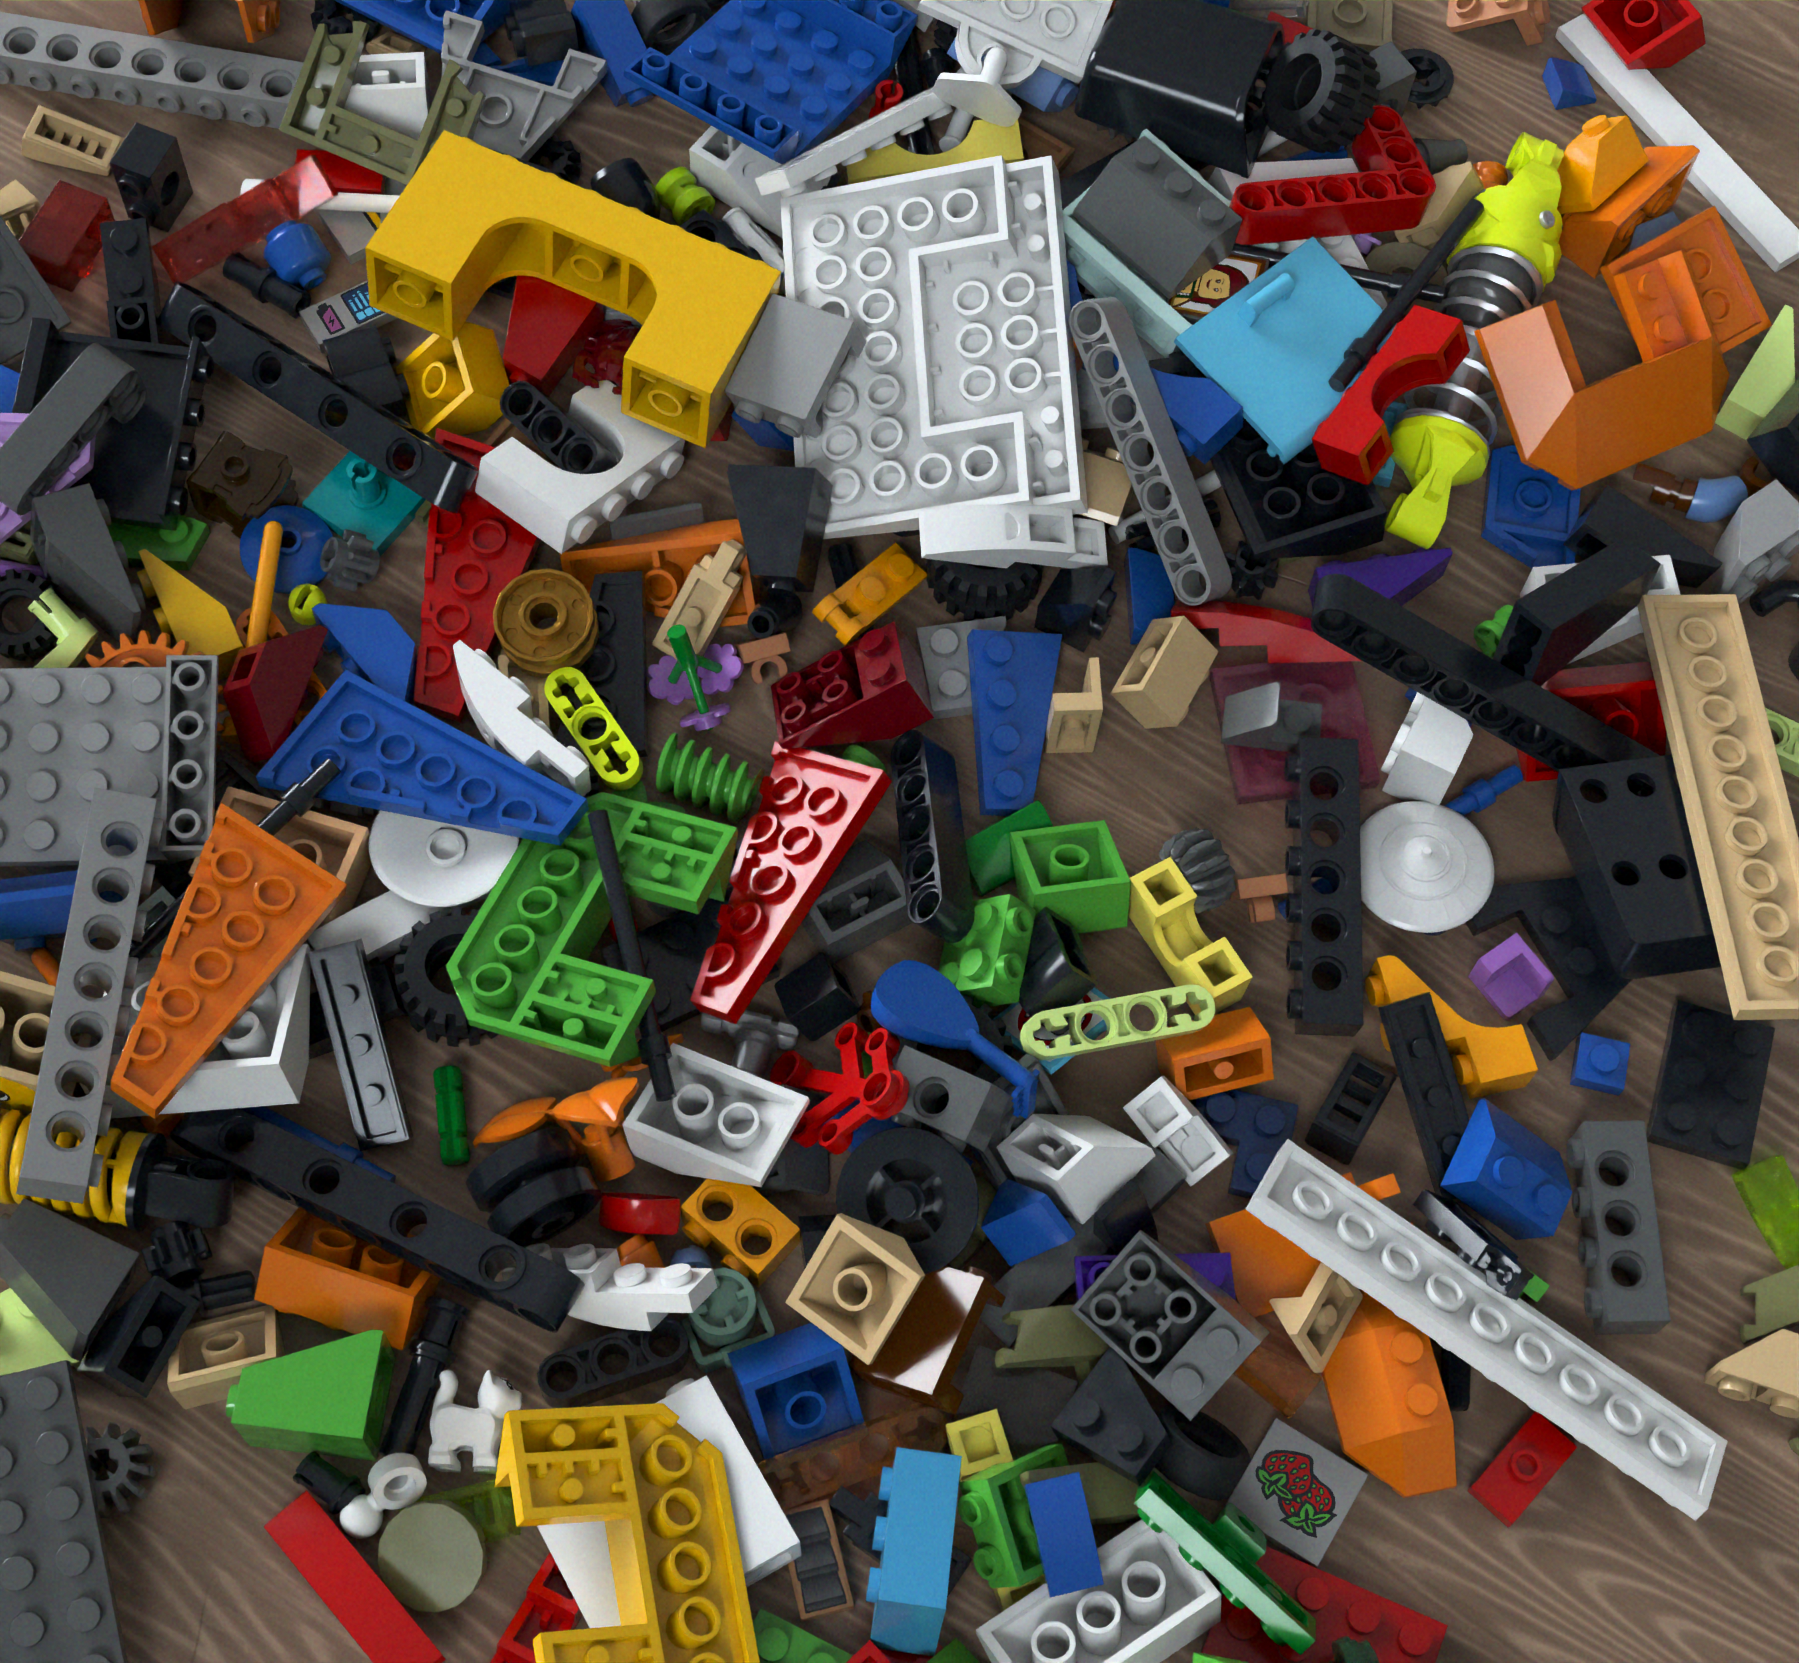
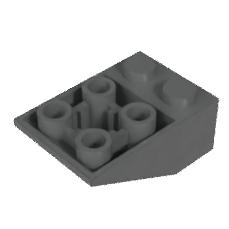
M89 483L32 498L30 541L46 581L119 643L120 634L125 633L136 644L138 631L143 629L140 614L146 610L145 601L137 583H129L124 570L128 568V559L121 541H112L107 528L111 526V517L104 499L96 500Z
M1142 1230L1134 1236L1070 1309L1190 1421L1270 1333L1229 1294Z

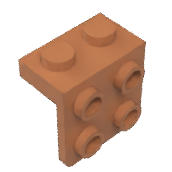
M1547 0L1448 1L1446 24L1451 32H1460L1514 19L1527 46L1544 42L1545 24L1550 22V8Z

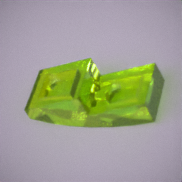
M1770 1156L1731 1174L1747 1210L1775 1256L1785 1269L1799 1265V1190L1784 1156Z

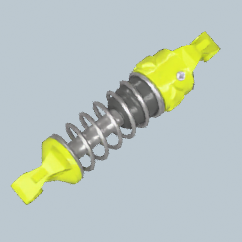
M1522 132L1518 137L1506 161L1505 168L1510 170L1514 178L1506 186L1498 185L1482 189L1471 198L1480 201L1484 206V211L1446 259L1448 276L1444 278L1442 283L1445 286L1443 295L1445 299L1442 300L1441 304L1437 303L1433 309L1442 313L1443 308H1445L1446 315L1462 320L1470 351L1445 384L1423 385L1405 392L1404 398L1410 409L1397 415L1390 435V441L1394 450L1390 457L1404 471L1412 486V491L1408 495L1401 493L1397 497L1387 516L1385 531L1427 550L1435 542L1446 520L1451 487L1470 484L1482 477L1490 456L1489 445L1493 443L1498 431L1496 419L1503 413L1499 399L1493 412L1484 401L1498 397L1495 390L1476 395L1482 374L1486 375L1490 380L1491 377L1488 368L1485 366L1486 363L1474 331L1536 307L1545 285L1553 281L1562 255L1558 242L1563 230L1561 214L1557 210L1562 186L1557 170L1564 157V150L1558 148L1557 144L1545 139L1543 141L1526 132ZM1426 387L1429 391L1437 394L1434 407L1419 408L1416 406L1413 400L1415 391ZM1473 402H1475L1484 411L1486 417L1474 422H1467ZM1488 424L1489 429L1484 438L1476 427Z

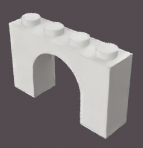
M609 380L598 381L599 388L585 386L573 394L568 413L613 453L617 459L615 467L596 474L568 472L553 466L514 437L509 438L481 457L475 492L560 554L577 542L582 544L587 541L596 528L607 520L610 522L614 521L619 517L624 508L634 500L644 499L650 493L653 486L665 477L670 479L675 476L684 462L682 451L685 440L621 413L622 395H615L612 392L613 387H616V385Z

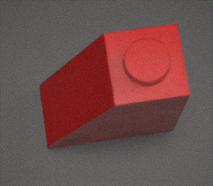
M517 276L503 353V362L509 384L517 381H526L549 396L574 362L578 352L584 348V343L590 330L605 318L603 305L546 280L533 276Z

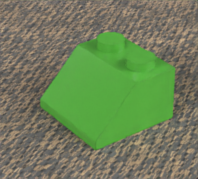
M1105 820L1010 832V846L1018 899L1035 909V916L1047 907L1068 920L1077 934L1127 927L1131 881Z

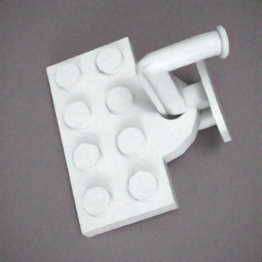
M921 0L917 10L957 28L955 49L958 62L966 73H941L933 86V92L939 99L956 107L946 134L939 141L940 149L946 152L959 145L965 139L973 116L999 126H1013L1019 118L1022 109L1005 89L1016 88L1029 80L1038 66L1079 84L1083 78L1090 52L1101 33L1113 0ZM987 54L984 61L981 62L982 56Z

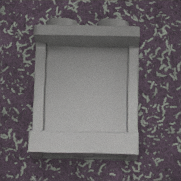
M773 293L724 392L735 405V412L750 422L760 423L761 419L774 423L777 429L789 436L800 438L801 434L817 438L821 428L815 420L816 415L846 355L849 354L859 358L866 340L853 320Z

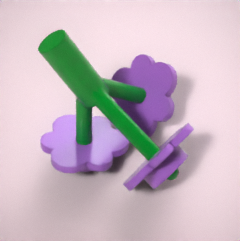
M674 625L668 630L667 635L677 660L673 656L667 655L663 656L658 664H652L648 667L647 676L651 679L648 684V691L655 698H667L668 702L673 705L681 704L684 699L695 698L698 710L681 717L679 721L680 726L694 725L696 731L705 729L710 731L714 726L723 722L721 716L729 713L731 707L728 703L708 706L704 693L715 695L719 691L729 692L733 688L734 680L743 672V661L736 656L737 649L731 644H725L723 647L719 644H711L706 649L704 657L695 654L685 626ZM698 676H699L700 678H703L701 684H700V681H699Z

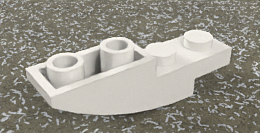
M990 504L925 509L918 513L921 558L1006 569L1015 562L1069 569L1102 568L1108 566L1104 522L1073 517L1072 509Z
M458 640L453 645L461 690L468 710L489 746L584 797L591 790L589 762L586 757L573 746H568L567 748L554 738L551 730L543 721L533 717L532 695L522 681L513 676L511 678L506 677L497 670L493 660L481 649L473 651L461 640Z
M540 1243L526 1247V1249L568 1269L584 1282L585 1287L568 1315L598 1325L626 1330L652 1331L668 1313H693L717 1288L713 1268H691L690 1265L684 1263L670 1265L666 1268H645L641 1263L621 1266L617 1248H595L592 1244H579L571 1248H550L548 1244ZM505 1268L501 1272L503 1280L509 1279L514 1274L516 1268Z

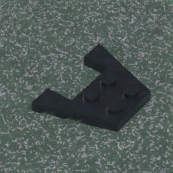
M1576 877L1493 886L1483 908L1472 919L1465 922L1472 935L1476 936L1512 918L1518 917L1564 991L1568 1000L1532 1016L1527 1022L1528 1027L1549 1061L1556 1059L1633 980L1620 977L1613 969Z

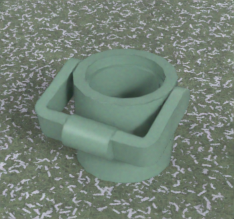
M728 1268L713 1269L717 1288L693 1313H688L689 1320L688 1318L680 1320V1323L687 1332L688 1345L696 1366L701 1372L707 1373L722 1367L730 1368L731 1365L727 1353L776 1336L774 1326L759 1291L755 1292L749 1280L736 1270ZM757 1310L766 1333L750 1339L748 1337L754 1329ZM696 1338L707 1347L720 1351L703 1357Z

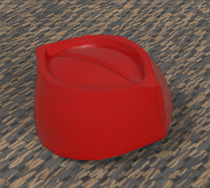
M603 1192L600 1201L599 1223L605 1228L626 1233L675 1235L679 1230L681 1198L644 1193Z

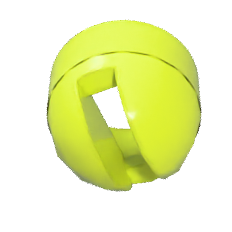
M309 583L297 585L291 591L288 600L289 610L293 619L302 625L316 624L312 608L319 603L328 604L324 592L317 586ZM307 597L303 609H299V605Z

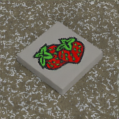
M1275 1418L1226 1504L1232 1503L1263 1531L1266 1540L1298 1560L1317 1568L1365 1483L1368 1474Z

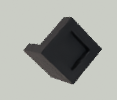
M823 952L777 981L774 985L787 1020L810 1041L818 1040L861 1010L847 975Z

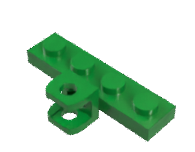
M1152 1470L1137 1489L1134 1504L1139 1507L1137 1512L1140 1518L1155 1532L1162 1533L1164 1530L1179 1544L1178 1550L1192 1567L1199 1571L1205 1568L1220 1582L1219 1587L1222 1593L1232 1604L1240 1609L1247 1606L1261 1619V1627L1276 1644L1282 1647L1288 1644L1301 1656L1316 1641V1619L1255 1564L1266 1552L1267 1541L1263 1531L1232 1503H1227L1220 1510L1218 1518L1211 1524Z

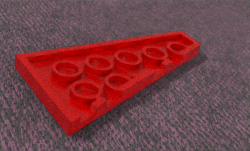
M436 428L435 440L478 469L481 457L496 448ZM478 474L458 513L447 511L431 503L424 569V600L421 605V636L417 653L414 703L417 708L461 723L468 707L461 690L453 645L458 640H461L473 651L481 649L490 657L498 639L494 630L493 610L498 596L512 579L528 571L541 542V539L475 492Z
M778 741L774 742L771 756L775 760L770 776H763L759 788L763 798L758 813L749 819L729 880L733 886L729 903L721 904L717 917V922L721 927L715 944L706 950L690 999L700 1012L737 1024L892 783L884 770L804 748L782 749Z

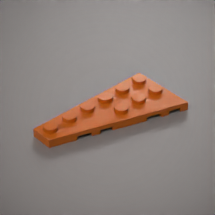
M221 802L210 836L206 840L200 854V861L191 884L187 887L162 950L160 962L145 993V1000L135 1025L131 1028L112 1076L111 1090L155 1119L344 897L347 884Z

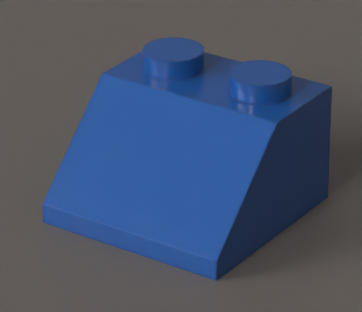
M1479 1099L1440 1186L1515 1240L1554 1236L1572 1194L1571 1185L1560 1152L1487 1099Z
M813 1323L805 1324L727 1353L740 1398L768 1473L868 1435L844 1348Z

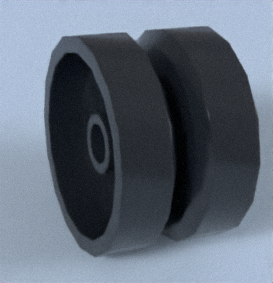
M561 1127L541 1129L501 1147L485 1158L470 1173L466 1180L467 1188L479 1211L492 1213L487 1221L489 1230L524 1248L543 1243L566 1231L590 1213L602 1198L601 1190L590 1170L576 1166L580 1159L579 1150L568 1130Z

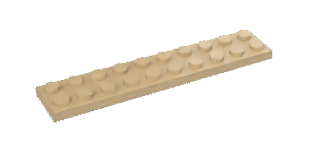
M1736 594L1642 595L1638 604V611L1733 1020L1799 1019V838Z

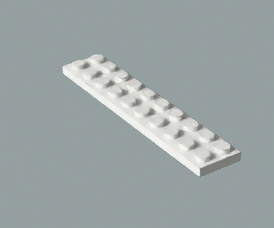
M1289 1139L1286 1140L1274 1157L1245 1210L1260 1219L1266 1226L1273 1228L1295 1243L1308 1255L1318 1259L1347 1279L1354 1287L1363 1290L1389 1308L1399 1318L1406 1320L1431 1337L1441 1347L1451 1351L1470 1364L1487 1379L1496 1382L1522 1400L1532 1410L1542 1414L1564 1429L1577 1441L1587 1445L1616 1465L1623 1473L1632 1476L1658 1494L1671 1506L1678 1508L1695 1521L1708 1509L1727 1440L1522 1299L1518 1298L1516 1301L1486 1285V1275L1467 1264L1455 1253Z

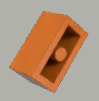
M1251 1007L1214 1015L1212 1021L1207 1026L1192 1034L1156 1040L1159 1073L1161 1076L1164 1075L1188 1100L1274 1079L1271 1037Z

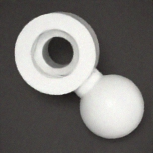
M394 1453L383 1457L375 1463L368 1475V1484L371 1492L368 1495H357L340 1511L339 1520L342 1529L347 1535L356 1539L371 1537L382 1525L384 1509H402L416 1502L424 1493L427 1485L426 1476L419 1460L409 1453Z

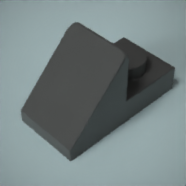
M1273 682L1226 696L1223 709L1221 744L1293 752L1300 737L1320 738L1322 704L1279 699V682Z

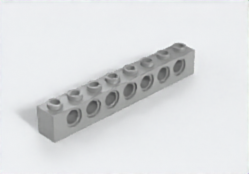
M0 12V84L8 83L32 87L39 91L50 90L74 94L81 98L116 101L128 106L140 105L158 108L170 113L182 112L200 115L211 120L224 119L246 123L253 127L265 126L279 129L304 63Z
M96 787L93 789L16 1194L83 1204L87 1186L98 1187L104 1155L93 1154L96 1135L107 1137L113 1105L102 1103L105 1085L111 1086V1079L121 1056L112 1054L111 1051L114 1036L125 1037L130 1006L120 1005L123 988L133 989L139 958L129 957L131 940L142 941L147 911L138 910L137 906L140 894L150 895L155 865L145 863L148 848L158 849L163 819L154 817L156 798ZM122 845L127 847L132 853L126 856H118L113 854L108 847ZM104 891H114L120 894L124 900L111 903L103 900L99 894ZM98 937L107 938L116 947L110 950H100L95 948L90 943V940ZM87 985H97L103 988L107 995L102 998H90L83 994L81 988ZM79 1033H87L94 1036L98 1044L89 1048L81 1047L75 1044L71 1037ZM70 1082H78L85 1085L90 1093L84 1097H71L63 1091L62 1086ZM60 1132H70L76 1135L81 1143L74 1148H62L53 1141L52 1137Z

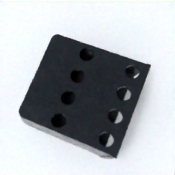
M1117 0L1088 57L1074 112L1082 119L1138 139L1142 131L1147 129L1155 137L1163 141L1171 151L1248 179L1269 131L1267 126L1268 120L1263 117L1262 113L1265 103L1261 102L1262 92L1266 87L1256 86L1255 83L1257 79L1265 80L1266 74H1270L1273 67L1271 63L1275 56L1279 57L1282 53L1281 48L1285 45L1282 24L1204 0ZM1247 102L1255 104L1259 107V110L1246 109Z
M1672 754L1559 769L1552 813L1553 826L1561 839L1612 967L1620 977L1625 979H1641L1721 967L1680 787L1676 785L1673 779L1676 770ZM1633 778L1643 779L1651 785L1653 794L1647 797L1637 796L1628 789L1627 781ZM1587 784L1596 785L1605 792L1607 799L1601 803L1587 801L1580 793V788Z

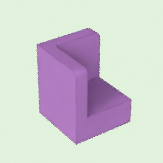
M1517 932L1479 958L1468 976L1504 1020H1510L1541 998L1554 981L1552 973Z

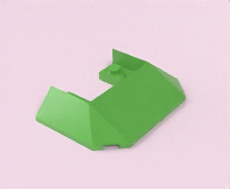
M601 792L587 797L588 811L561 846L522 839L448 961L446 969L470 1026L612 1067L640 1057L635 1030L656 994L653 979L587 961L612 918L588 814L596 810L608 811L629 896L698 915L708 898L722 902L725 900L738 830L734 826Z

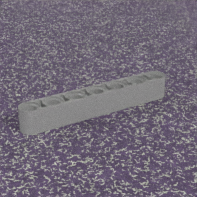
M1113 297L1079 301L1069 313L1070 331L1173 590L1179 600L1191 606L1221 598L1231 588V570L1127 309L1120 300ZM1097 311L1101 315L1102 320L1100 329L1095 319ZM1114 354L1119 362L1118 372H1116L1113 366ZM1131 398H1133L1134 402L1136 403L1137 409L1135 416L1133 415L1130 408ZM1148 442L1153 446V459L1150 458L1147 451ZM1165 486H1168L1171 491V503L1165 497ZM1182 529L1188 534V546L1182 540ZM1199 573L1203 574L1206 579V590L1200 585Z

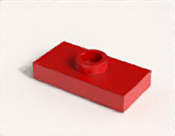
M1534 1412L1467 1491L1509 1528L1576 1450L1577 1446L1540 1413Z

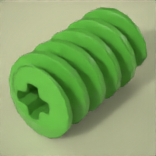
M672 733L665 743L658 761L656 771L657 791L667 794L674 788L675 798L682 802L692 794L693 806L701 809L710 801V813L719 816L727 809L728 820L734 823L739 822L753 806L759 794L765 770L761 768L753 779L749 778L748 762L743 761L734 772L730 770L731 755L726 753L718 764L712 763L714 750L712 747L708 746L701 756L697 757L695 756L696 741L690 739L683 749L680 750L677 748L678 734Z

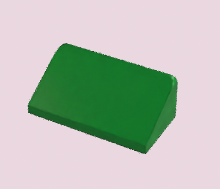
M1039 800L965 840L970 881L981 897L1015 878L1010 846V832L1054 827Z

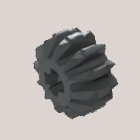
M1197 827L1190 831L1186 829L1164 842L1163 849L1159 851V858L1163 861L1171 857L1197 895L1194 903V911L1197 914L1205 910L1211 911L1221 906L1222 902L1230 899L1231 893L1236 890V883L1232 878L1235 875V870L1230 866L1228 860L1230 855L1225 854L1221 841L1214 839L1208 829L1200 830Z
M109 1422L101 1437L94 1427H86L85 1436L88 1441L86 1446L100 1518L108 1517L113 1503L123 1514L129 1513L131 1504L127 1497L134 1493L138 1498H147L148 1491L139 1481L156 1476V1469L152 1465L145 1463L154 1454L153 1449L149 1444H139L141 1435L134 1428H130L121 1435L118 1424ZM113 1460L118 1465L115 1474L108 1471L110 1478L103 1480L98 1475L101 1466L108 1469L106 1462Z

